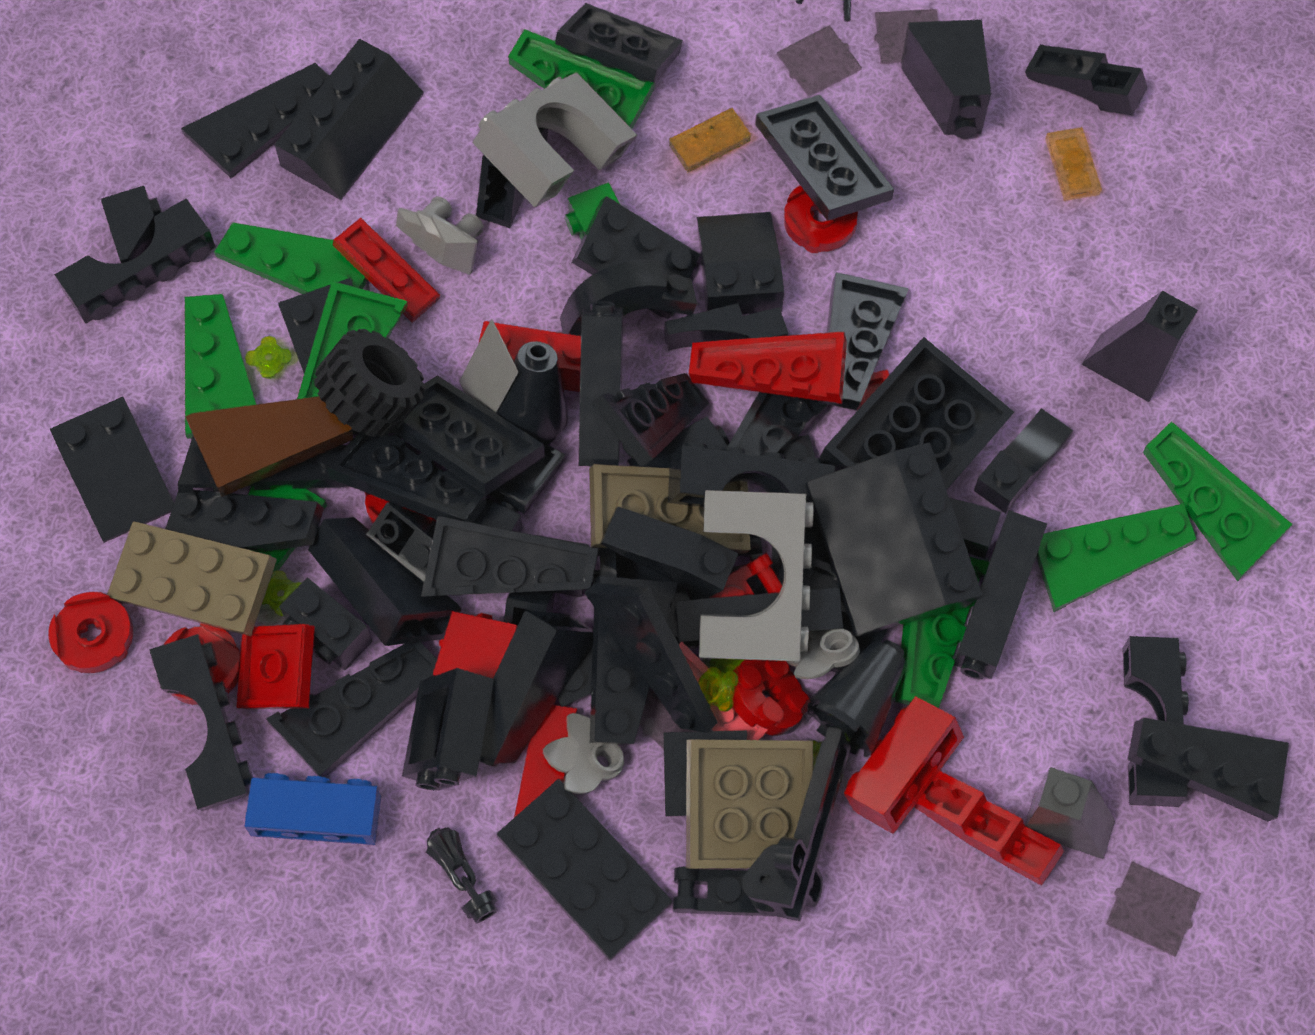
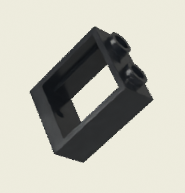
M455 668L420 681L402 777L416 780L415 786L433 791L440 790L443 785L457 786L462 780L477 777L494 679Z

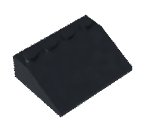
M923 337L824 447L819 459L821 464L834 465L836 472L893 451L930 442L947 490L1013 415L1014 411Z
M930 442L881 455L808 481L805 484L810 501L813 503V510L855 637L965 608L982 596Z

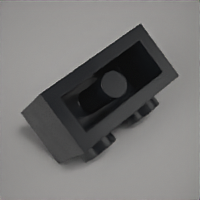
M308 577L279 606L285 618V621L282 623L283 625L308 624L315 626L313 651L329 665L334 661L343 670H346L372 643L368 627Z

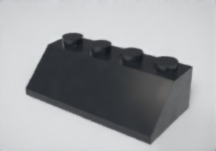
M359 38L274 144L280 166L342 200L423 96V90L390 54Z

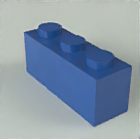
M267 773L264 775V778H251L244 827L252 837L375 845L381 795L377 786H372L370 781L362 779H349L347 784L331 783L330 779L320 776H308L305 781L289 780V777L283 774Z

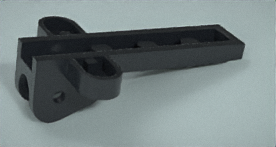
M828 727L825 740L821 743L794 837L783 836L778 844L767 847L743 877L742 888L745 894L751 899L755 909L762 914L801 922L805 905L815 907L820 900L823 878L817 868V863L851 750L841 729Z

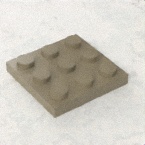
M687 740L686 868H750L767 847L778 844L781 837L793 838L813 773V741Z

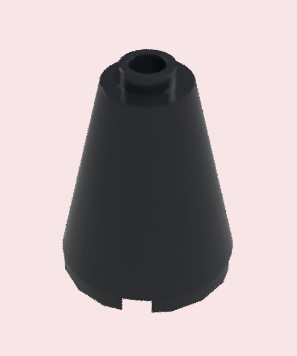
M534 341L524 344L515 356L513 362L519 373L496 414L546 445L556 440V435L562 430L564 431L567 425L568 410L557 353L550 345Z
M890 640L872 642L853 662L841 669L806 700L801 709L804 718L809 722L813 716L820 723L816 731L826 737L828 727L843 730L851 747L850 753L856 755L859 749L864 750V757H868L877 745L907 667V661L903 657L905 655L903 649Z

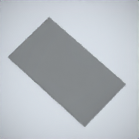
M491 319L459 382L465 394L496 413L519 372L493 319Z

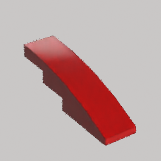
M939 771L914 805L920 812L964 842L1041 886L1064 853L1061 844L1026 827L1022 818L987 801L983 792L942 771Z

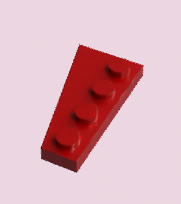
M843 331L694 342L691 349L689 376L692 383L842 404L847 340Z

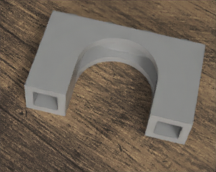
M576 72L564 79L557 77L543 90L540 88L534 89L521 101L518 99L512 100L498 113L495 110L489 112L478 124L481 130L472 143L536 208L555 197L574 172L568 163L546 142L538 127L553 130L566 137L599 171L622 157L637 134Z
M705 490L703 532L752 534L765 539L776 549L782 560L784 580L781 591L774 602L758 613L751 615L700 614L699 658L800 661V652L808 651V627H801L802 610H809L810 586L803 585V569L811 568L812 547L811 544H804L805 527L812 528L813 503L806 502V494Z

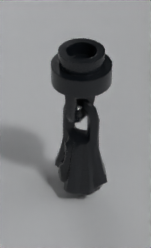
M449 827L433 830L427 839L426 853L443 868L457 889L468 892L471 900L462 907L467 918H473L477 924L497 912V908L494 905L497 900L491 890L478 895L474 889L476 883L475 873L464 855L459 833ZM461 866L468 878L465 876L461 877L462 882L454 871Z

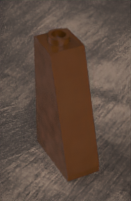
M319 396L197 412L185 416L221 497L354 440L352 428L347 424L344 425L335 414L330 413L326 408V403Z

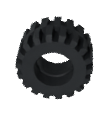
M366 329L351 330L346 335H343L315 372V387L319 389L318 395L326 403V408L329 412L335 414L344 425H349L352 430L359 433L363 431L367 436L375 437L377 434L383 437L393 433L419 404L425 392L422 372L417 369L418 365L414 359L409 357L408 352L395 344V341L390 338H385L375 331L370 333Z

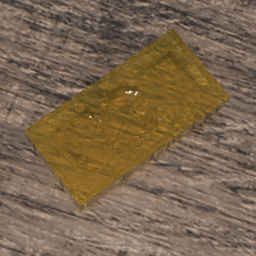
M730 108L670 138L669 146L687 173L750 142L751 133L734 109Z
M1083 127L1047 133L1045 140L1064 201L1100 195L1102 188Z

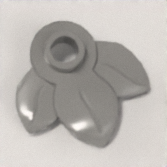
M844 629L808 631V651L800 652V661L787 662L796 667L794 672L796 678L814 679L825 675L834 667L846 666L853 662L859 655L860 647L857 639Z
M570 713L567 716L568 737L552 741L543 748V754L547 762L556 770L567 773L564 780L565 790L576 794L594 791L601 780L607 781L615 778L621 772L624 765L623 752L619 745L590 743V718L580 714ZM597 756L605 757L608 760V766H602L598 762Z

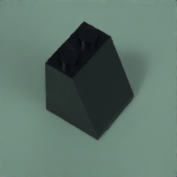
M982 19L908 22L901 59L902 71L945 135L970 138L975 134H981L991 98Z

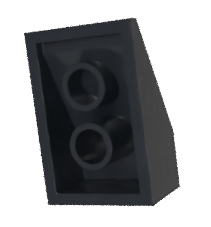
M771 212L697 217L706 311L738 303L742 315L780 307L782 312L784 284Z
M123 396L50 428L62 458L103 543L129 532L133 521L147 524L171 513L174 502Z

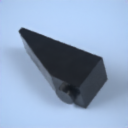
M616 507L600 542L601 545L705 598H709L724 589L738 556V553L701 534L621 507Z

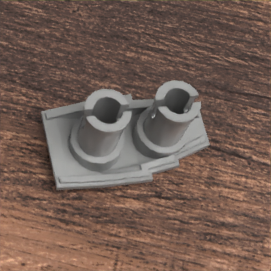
M434 197L422 211L414 212L404 208L398 209L396 227L409 236L415 245L440 264L471 275L478 240L475 238L483 232L482 229L484 228L479 217L469 213L464 215L456 226L449 223L445 219L451 216L452 207L442 197Z

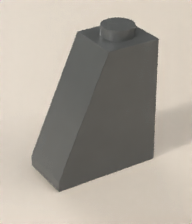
M1050 767L1033 795L1025 826L1063 846L1104 859L1115 819L1091 780Z

